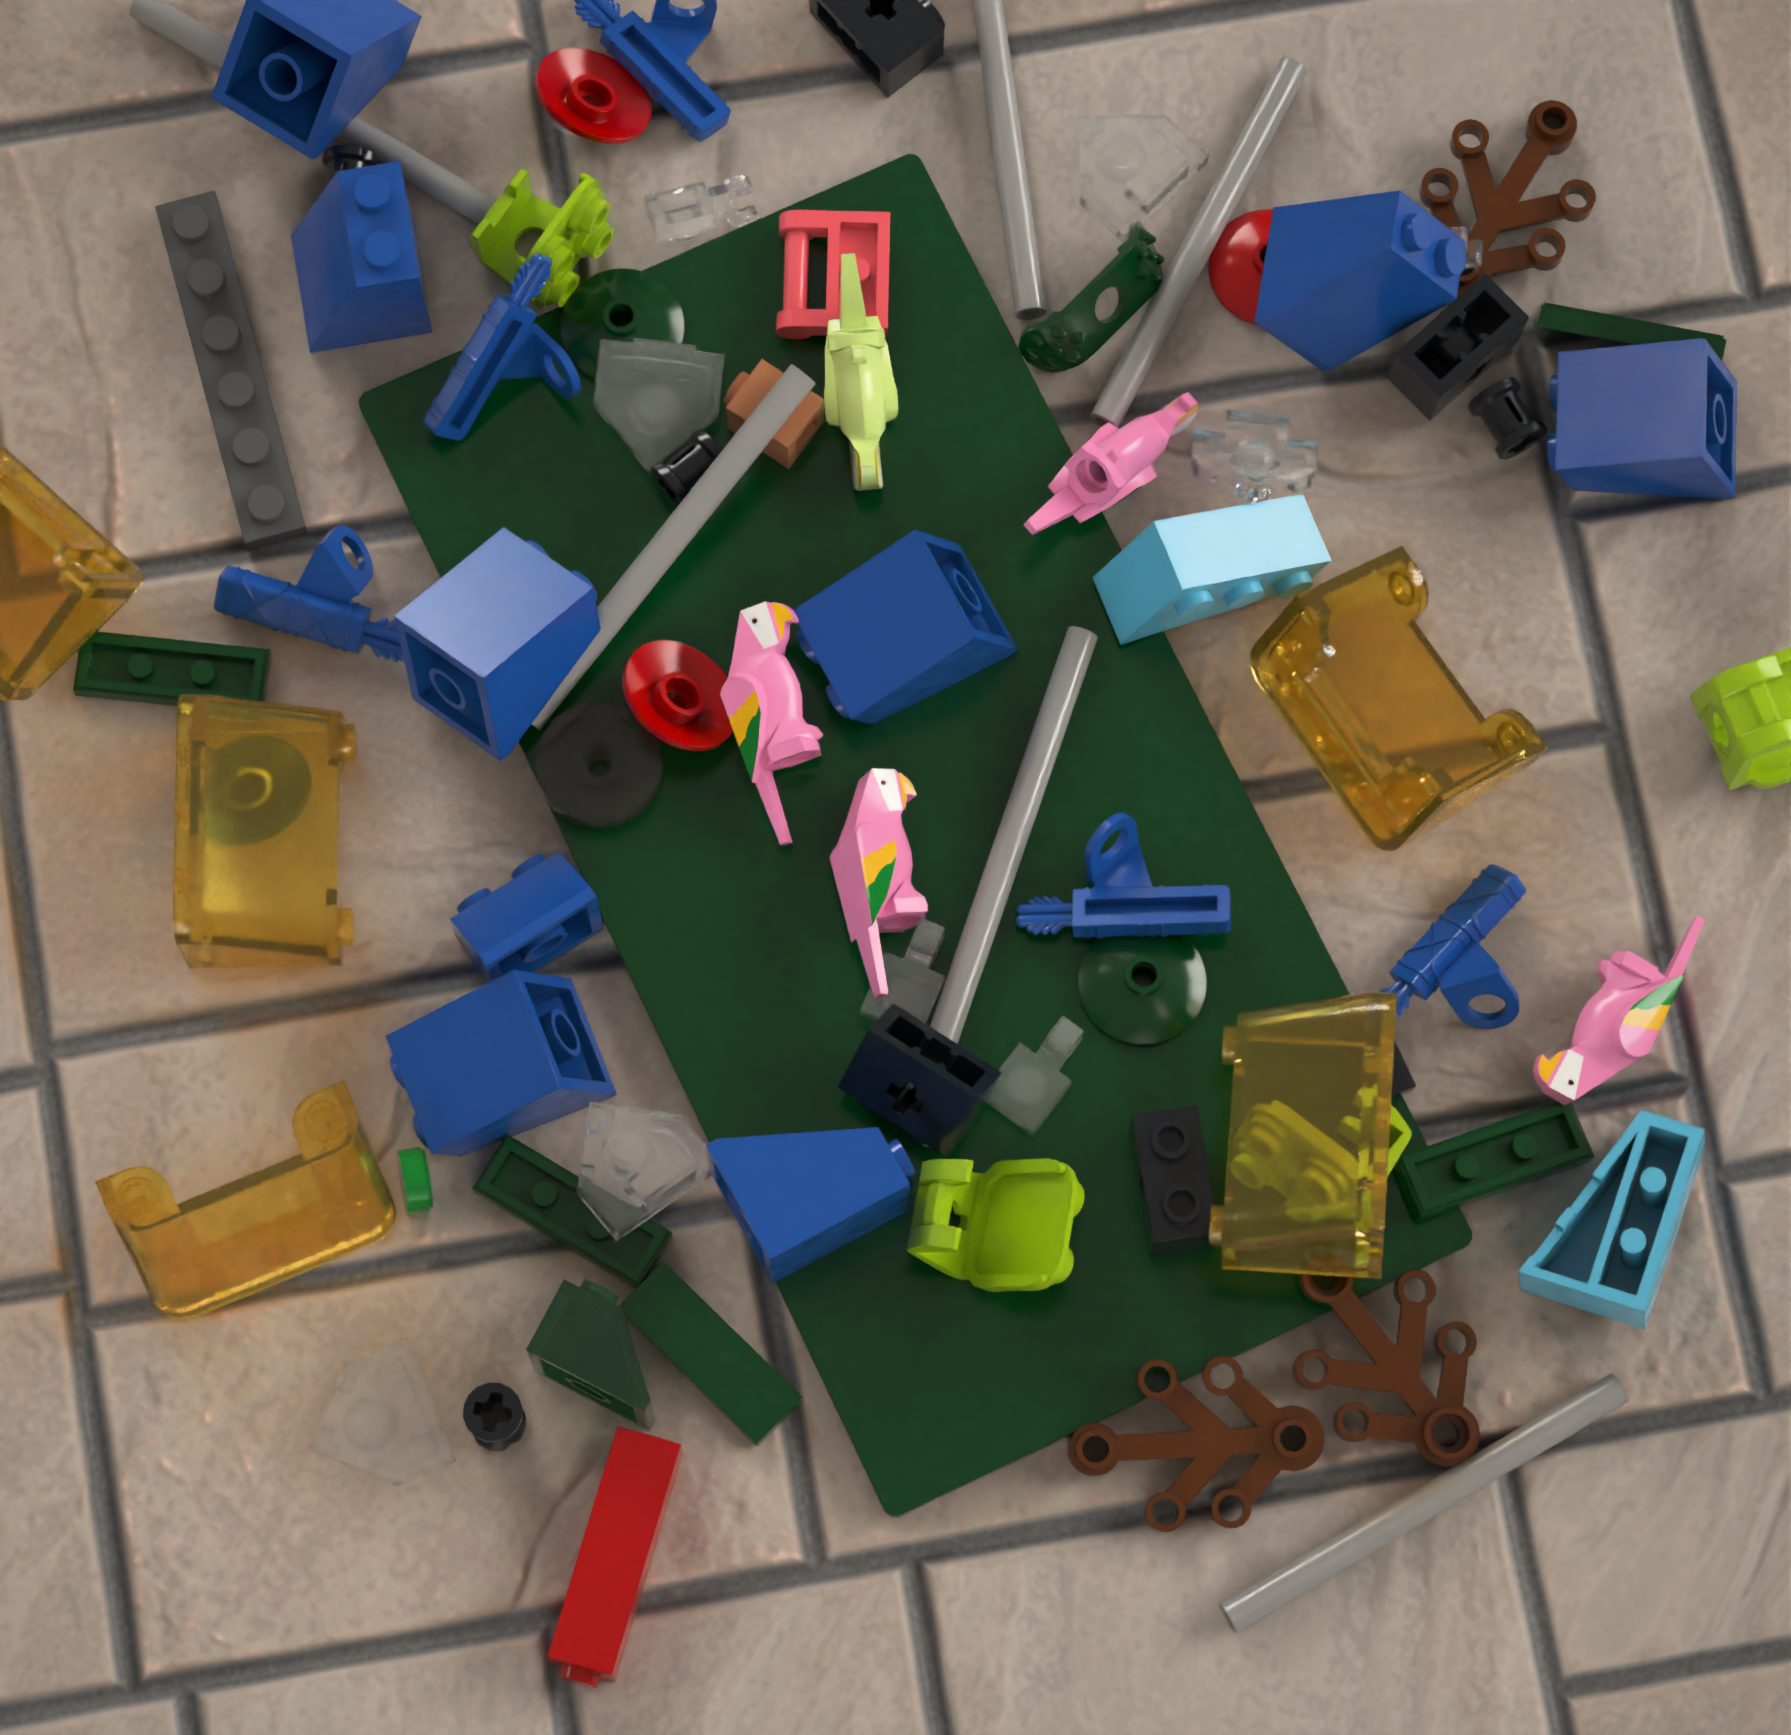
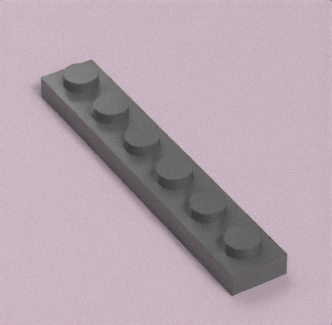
M211 191L157 205L155 208L246 549L250 551L308 535L216 193Z

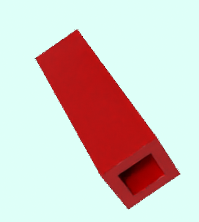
M617 1426L547 1656L551 1664L561 1666L559 1678L590 1688H597L600 1678L615 1682L682 1460L683 1450L680 1443Z

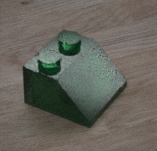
M587 1279L583 1280L580 1287L563 1280L526 1348L534 1372L650 1431L656 1419L623 1309L616 1305L619 1297L607 1288Z

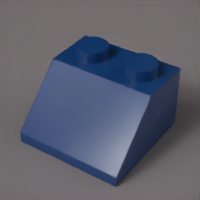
M560 851L547 859L543 855H537L526 860L512 872V881L492 893L488 888L473 893L458 905V914L450 918L455 936L486 983L513 969L535 973L604 930L596 894Z

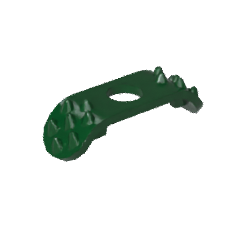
M1138 221L1129 226L1128 240L1118 247L1117 251L1119 254L1060 312L1054 311L1046 320L1029 325L1022 331L1018 348L1027 363L1048 372L1066 371L1079 366L1094 355L1153 296L1161 283V263L1165 259L1156 252L1153 245L1156 242V237L1146 231L1141 222ZM1115 287L1119 297L1115 311L1107 319L1098 320L1095 314V304L1099 295L1105 289Z

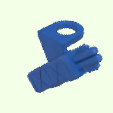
M574 0L577 3L575 5L576 14L582 16L583 21L588 22V27L603 30L600 43L607 49V52L612 54L614 60L621 63L641 84V87H644L648 91L647 93L650 96L652 95L654 100L661 104L680 123L682 129H685L690 137H693L698 142H702L727 125L731 110L726 105V102L722 101L720 96L715 94L696 75L691 67L686 64L711 32L717 11V0H702L704 4L694 9L678 8L671 4L670 0H655L649 23L644 22V19L640 18L634 11L621 17L620 4L616 3L614 5L615 0Z
M534 254L529 262H525L524 266L519 267V274L517 273L514 276L515 281L510 282L511 293L509 296L497 294L492 304H489V309L486 314H483L482 321L472 338L464 346L461 356L457 358L456 365L451 368L449 377L438 395L431 402L430 409L428 408L426 411L427 414L423 420L424 424L436 436L456 441L464 439L467 432L470 431L472 424L475 423L476 417L492 390L497 386L498 380L541 377L565 399H571L580 393V379L573 362L555 340L536 323L532 324L538 314L528 306L530 300L541 293V288L546 285L545 281L550 278V266L552 265L550 257ZM552 358L557 362V364L561 368L565 380H563V378L557 372L553 364Z
M339 525L326 534L316 547L297 585L253 573L248 569L243 570L241 567L227 566L219 575L214 609L225 616H234L233 618L244 619L270 627L275 631L280 630L285 634H294L293 636L295 637L300 636L327 644L335 649L340 648L345 652L350 651L359 654L364 645H368L377 657L383 655L386 660L391 657L394 662L404 660L395 620L389 622L388 618L385 617L375 623L369 620L372 608L360 605L358 602L354 603L352 598L362 592L371 580L373 565L363 541L351 528L345 525ZM342 541L354 553L358 570L346 558L342 548Z
M1125 812L1116 813L1106 819L1093 833L1084 853L1087 882L1093 888L1073 889V903H1064L1057 896H1053L1051 899L1047 896H1044L1042 899L1035 896L1033 900H1028V904H1020L1016 908L1018 915L1016 925L1021 928H1027L1028 932L1033 931L1034 935L1039 934L1041 931L1044 935L1050 931L1052 934H1056L1063 927L1072 926L1074 938L1086 937V939H1090V937L1099 939L1114 936L1154 937V935H1160L1161 937H1166L1168 935L1191 934L1208 936V934H1226L1231 930L1230 888L1227 885L1152 886L1139 845L1137 823L1135 819ZM1121 829L1114 845L1105 853L1100 854L1102 846L1109 836Z
M1490 864L1486 869H1482L1481 874L1472 880V884L1454 903L1446 908L1445 913L1441 914L1435 923L1430 925V929L1412 948L1404 953L1403 958L1396 962L1397 964L1389 972L1395 981L1393 985L1379 990V995L1372 998L1373 1001L1367 1003L1365 1017L1371 1029L1378 1031L1385 1024L1389 1025L1391 1021L1395 1022L1397 1014L1402 1015L1403 1008L1407 1009L1409 1007V998L1413 994L1426 1001L1433 992L1437 991L1438 987H1440V991L1457 1016L1464 1023L1480 1029L1500 1028L1511 1023L1517 1017L1520 1003L1517 991L1497 962L1480 945L1482 939L1486 938V935L1510 909L1515 907V904L1526 893L1525 886L1516 874L1496 864ZM1490 994L1501 998L1506 1005L1500 1011L1494 1013H1481L1472 1009L1469 1002L1476 996Z

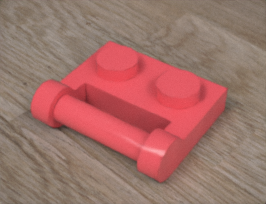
M789 210L781 213L779 216V236L785 239L783 310L776 314V334L782 338L793 340L805 339L810 336H827L828 321L840 319L841 254L855 253L866 316H878L880 325L885 331V337H888L890 212ZM814 237H828L826 309H808L809 240Z

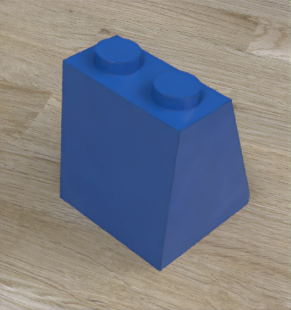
M246 0L211 98L313 160L332 143L402 68L422 16L396 0Z
M400 161L337 171L291 234L310 353L433 333L414 219Z
M1400 190L1273 207L1254 323L1321 371L1332 370L1456 300L1460 274L1463 272L1466 263L1464 250L1466 241Z
M1705 338L1558 352V374L1552 375L1549 381L1550 403L1553 411L1556 412V433H1551L1548 437L1547 453L1551 469L1556 471L1573 491L1722 500L1735 499L1737 381Z
M503 527L394 616L413 700L499 761L503 760L510 754L601 630L596 605L597 593L594 586L582 573L575 570L570 572L549 558L545 550L536 542L531 540L525 542Z
M913 530L794 609L799 619L798 625L801 629L796 633L797 640L806 656L813 663H820L830 682L826 686V692L832 705L845 718L849 717L850 720L873 725L1011 656L1019 650L960 544L918 530Z
M513 969L386 1035L393 1054L390 1058L392 1072L398 1083L408 1093L415 1112L413 1116L415 1132L420 1141L429 1148L431 1154L463 1156L502 1141L506 1134L511 1137L617 1095L571 978Z
M878 1127L720 1138L706 1145L710 1173L771 1284L909 1211L910 1189L914 1187L911 1176L915 1174V1170L898 1139L887 1143Z

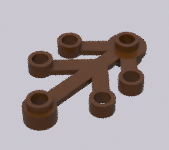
M1549 100L1533 108L1525 128L1527 142L1497 190L1495 189L1485 154L1489 141L1487 128L1481 122L1472 119L1461 121L1455 126L1450 140V149L1453 155L1461 162L1477 217V222L1466 239L1453 204L1459 186L1456 176L1445 168H1434L1424 175L1419 190L1422 203L1430 208L1432 216L1466 241L1464 248L1466 263L1471 266L1472 272L1468 275H1460L1457 298L1485 273L1491 278L1530 268L1542 271L1552 270L1560 264L1565 252L1566 244L1563 236L1558 231L1550 228H1542L1535 231L1530 237L1528 244L1488 251L1499 233L1561 219L1580 222L1591 214L1596 201L1595 190L1588 182L1579 179L1566 182L1558 194L1519 202L1547 156L1564 152L1573 141L1577 129V119L1573 110L1566 104ZM1546 116H1553L1560 119L1564 126L1559 129H1550L1545 126L1542 119ZM1464 134L1474 135L1478 138L1480 145L1474 148L1465 147L1459 141V137ZM1434 182H1440L1448 187L1450 193L1445 196H1436L1430 192L1428 186ZM1570 194H1579L1585 199L1587 205L1581 208L1572 207L1567 203L1565 197ZM1547 242L1554 246L1556 254L1550 257L1542 256L1536 251L1535 245Z
M1322 1250L1307 1257L1301 1264L1298 1273L1301 1291L1313 1302L1320 1304L1328 1303L1374 1364L1332 1359L1323 1351L1309 1350L1301 1353L1293 1363L1292 1374L1296 1383L1307 1390H1317L1327 1385L1398 1394L1415 1415L1403 1416L1372 1413L1371 1409L1363 1403H1347L1340 1406L1333 1416V1428L1338 1437L1347 1442H1359L1371 1437L1415 1443L1420 1455L1425 1460L1441 1467L1456 1466L1471 1457L1477 1449L1480 1430L1475 1416L1463 1404L1468 1357L1473 1354L1477 1344L1473 1329L1463 1322H1451L1437 1330L1434 1336V1348L1443 1359L1437 1398L1420 1378L1427 1309L1436 1295V1285L1433 1278L1425 1271L1410 1270L1407 1273L1401 1274L1395 1281L1393 1293L1400 1305L1395 1346L1351 1290L1354 1281V1271L1349 1260L1341 1253L1333 1250ZM1318 1266H1327L1334 1273L1335 1282L1329 1290H1321L1313 1282V1272ZM1409 1278H1417L1425 1286V1296L1420 1302L1410 1301L1404 1293V1285ZM1452 1329L1460 1331L1466 1339L1465 1349L1460 1354L1449 1352L1445 1346V1336ZM1310 1357L1317 1358L1324 1366V1376L1319 1382H1310L1303 1375V1364ZM1351 1409L1359 1411L1365 1419L1364 1429L1358 1435L1350 1434L1343 1426L1344 1415ZM1442 1421L1450 1423L1456 1431L1455 1441L1448 1447L1440 1445L1434 1436L1436 1426Z
M1218 1356L1209 1360L1203 1368L1202 1382L1205 1388L1217 1396L1227 1395L1258 1426L1231 1429L1177 1381L1176 1371L1171 1364L1164 1360L1156 1359L1148 1361L1140 1367L1136 1377L1139 1391L1147 1398L1160 1400L1193 1431L1116 1435L1110 1427L1104 1424L1089 1423L1081 1426L1071 1435L1067 1452L1074 1468L1089 1476H1099L1108 1473L1115 1467L1118 1461L1194 1457L1164 1492L1151 1496L1145 1505L1144 1515L1147 1523L1153 1529L1161 1532L1173 1531L1182 1524L1185 1518V1508L1232 1455L1260 1454L1233 1488L1219 1491L1214 1495L1210 1503L1211 1516L1218 1525L1225 1528H1237L1246 1523L1251 1514V1504L1281 1470L1300 1471L1310 1467L1317 1461L1323 1451L1325 1442L1324 1430L1319 1419L1311 1411L1300 1406L1289 1405L1277 1408L1243 1378L1241 1366L1236 1360L1228 1356ZM1223 1363L1232 1368L1234 1381L1230 1387L1220 1389L1211 1382L1210 1372L1216 1364ZM1152 1367H1160L1168 1374L1169 1383L1162 1392H1152L1145 1385V1374ZM1290 1425L1298 1427L1304 1435L1303 1445L1294 1452L1286 1450L1280 1442L1282 1430ZM1089 1437H1100L1107 1444V1454L1100 1462H1091L1083 1454V1444ZM1228 1495L1237 1497L1243 1506L1240 1517L1231 1522L1224 1520L1218 1511L1220 1501ZM1161 1499L1172 1501L1177 1508L1175 1520L1167 1525L1157 1523L1152 1514L1153 1506Z

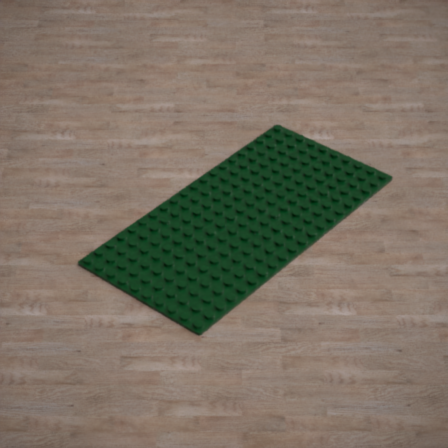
M906 154L642 270L661 280L675 294L682 308L685 325L684 339L678 356L667 370L649 382L631 387H613L591 380L576 368L581 384L580 393L571 399H565L541 377L498 380L497 386L492 390L475 419V423L470 427V431L467 432L461 441L436 436L424 424L423 420L427 414V409L431 407L434 397L438 395L449 377L451 368L456 365L457 358L461 356L462 350L363 393L359 399L361 413L440 578L505 527L525 542L531 540L539 544L548 554L549 558L568 571L575 570L582 573L596 590V605L598 607L677 508L654 481L650 473L651 467L657 462L665 464L691 443L690 434L697 429L706 432L721 450L724 449L735 435L727 428V405L724 403V397L733 381L741 372L745 371L750 375L761 359L783 373L792 364L816 383L811 391L824 399L826 336H810L805 339L793 340L782 338L776 334V314L783 310L785 239L779 236L780 214L789 210L890 212L888 337H885L889 349L897 388L898 415L895 420L886 423V428L879 440L883 487L881 489L861 491L853 488L849 440L840 427L829 425L826 420L824 406L825 421L792 466L788 469L765 453L761 452L542 728L538 730L533 725H530L518 743L583 879L590 885L597 896L601 917L708 1142L711 1143L720 1138L878 1127L887 1143L898 1139L913 1165L915 1174L911 1178L914 1187L910 1189L909 1211L775 1282L884 1512L891 1517L905 1515L1071 1436L1078 1428L1085 1424L1098 1423L1149 1399L1139 1391L1136 1383L1140 1367L1148 1361L1159 1359L1168 1362L1176 1371L1177 1381L1183 1383L1201 1374L1205 1364L1215 1357L1228 1356L1235 1358L1332 1312L1333 1310L1328 1303L1320 1304L1308 1299L1299 1286L1298 1273L1300 1266L1307 1257L1316 1252L1333 1250L1341 1253L1349 1260L1354 1271V1281L1351 1290L1359 1299L1395 1282L1405 1272L1423 1269L1465 1249L1472 1240V1231L1460 1207L1415 1222L1394 1169L1391 1170L1363 1217L1349 1233H1342L1329 1223L1326 1226H1317L1314 1231L1304 1230L1294 1224L1286 1215L1284 1204L1287 1202V1199L1271 1186H1265L1261 1191L1253 1190L1244 1185L1235 1176L1232 1165L1236 1161L1234 1157L1236 1151L1235 1141L1255 1108L1258 1106L1272 1107L1276 1102L1293 1110L1346 1151L1355 1160L1359 1169L1366 1175L1376 1166L1333 1133L1335 1126L1342 1117L1358 1123H1362L1364 1120L1361 1114L1354 1115L1328 1060L1330 1053L1343 1048V1045L1329 1019L1326 1009L1331 1007V1001L1349 994V991L1164 631L1120 645L1093 581V577L1122 551L1103 513L1100 512L1081 523L1072 515L1034 535L1024 526V523L1055 495L1048 485L1073 454L922 160L914 154ZM814 237L809 240L808 309H826L828 237ZM563 306L537 316L532 324L536 323L564 349L560 331ZM617 312L612 315L610 322L615 326L624 327L631 323L633 317L628 312ZM552 358L553 364L557 372L563 378V380H565L561 368L559 367L557 362ZM913 530L960 544L1019 650L1011 656L874 725L850 720L849 717L845 718L835 709L826 692V686L830 682L820 663H813L800 647L796 637V633L801 630L798 623L790 624V637L786 646L785 656L800 684L803 698V719L807 724L817 726L823 733L822 738L818 740L822 756L773 772L793 842L791 844L780 845L757 786L751 782L734 732L723 744L714 749L706 751L680 749L663 742L651 734L637 720L627 704L622 687L624 666L633 652L648 642L670 640L689 645L711 658L728 677L741 610L765 601L781 603L794 610ZM1070 626L1081 627L1096 634L1098 639L958 1041V1045L996 1068L1002 1074L972 1129L946 1158L934 1149L921 1146L912 1139L908 1132L880 1114L869 1112L861 1107L855 1098L838 1088V1085L868 1029L893 1003L930 1026L1067 629ZM871 768L895 769L898 773L906 776L914 786L917 795L911 801L906 802V807L901 814V820L912 852L911 883L914 889L925 897L928 904V912L925 914V919L918 925L904 932L879 933L888 994L882 999H874L857 940L855 939L851 943L829 859L832 850L837 846L844 828L858 781ZM1120 812L1127 813L1137 823L1139 845L1153 887H1160L1159 885L1169 887L1217 884L1227 885L1230 888L1231 930L1228 933L1219 935L1208 934V936L1201 934L1185 935L1199 952L1206 971V994L1198 1016L1177 1037L1152 1046H1134L1114 1040L1100 1031L1087 1016L1078 992V974L1082 958L1096 937H1090V939H1086V937L1074 938L1072 926L1063 927L1056 934H1052L1050 931L1044 935L1041 931L1039 934L1034 935L1033 931L1028 932L1027 928H1021L1016 925V918L1018 917L1016 913L1017 906L1028 904V900H1033L1035 896H1038L1040 899L1044 896L1050 899L1053 896H1057L1064 903H1073V889L1093 888L1087 882L1084 860L1086 846L1096 829L1106 819ZM1121 829L1109 836L1102 846L1100 854L1105 853L1114 845ZM1139 967L1131 974L1134 983L1141 987L1150 986L1156 980L1153 971L1146 967ZM1401 1095L1388 1101L1397 1109L1412 1132L1411 1139L1401 1155L1428 1146L1403 1096ZM1197 1105L1219 1236L1214 1248L1150 1257L1128 1133L1131 1118L1135 1114ZM1049 1158L1068 1164L1075 1171L1078 1182L1084 1189V1203L1080 1212L1073 1218L1069 1248L1074 1256L1072 1271L1063 1282L1051 1285L1046 1289L1039 1291L990 1292L973 1286L970 1280H960L942 1273L907 1251L922 1162L932 1159H968L974 1161L972 1172L986 1173L994 1163L999 1161ZM952 1206L948 1226L959 1228L960 1216L954 1214ZM1318 1266L1313 1272V1282L1319 1289L1329 1290L1335 1282L1334 1273L1327 1266ZM1152 1367L1146 1372L1144 1382L1149 1390L1159 1393L1167 1388L1169 1377L1164 1369Z

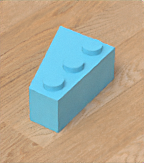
M1303 494L1153 521L1093 577V581L1119 643L1122 645L1274 596H1278L1279 599L1297 596L1313 586L1311 578L1332 560Z
M1641 1110L1594 1171L1592 1179L1580 1195L1555 1222L1554 1229L1533 1256L1530 1255L1518 1271L1520 1290L1646 1330L1704 1153L1705 1129Z

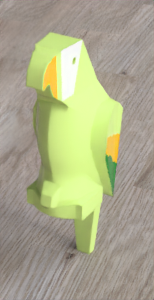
M855 253L841 254L840 319L828 321L824 358V406L826 420L829 425L840 427L849 440L853 488L861 491L881 489L883 487L879 440L886 428V423L895 420L898 415V394L889 349L885 339V331L880 325L878 316H866Z

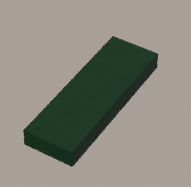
M1546 302L1537 307L1534 327L1627 345L1705 338L1721 361L1723 360L1727 340L1723 339L1724 336Z
M82 630L73 691L76 696L263 715L272 654L270 649Z
M1555 1102L1400 1155L1393 1169L1414 1220L1418 1222L1589 1163L1595 1156L1572 1103L1564 1106L1559 1102Z
M508 1134L505 1135L472 1188L473 1192L634 1289L647 1279L673 1237L672 1232Z
M665 1262L617 1307L618 1311L756 1447L803 1402V1397Z

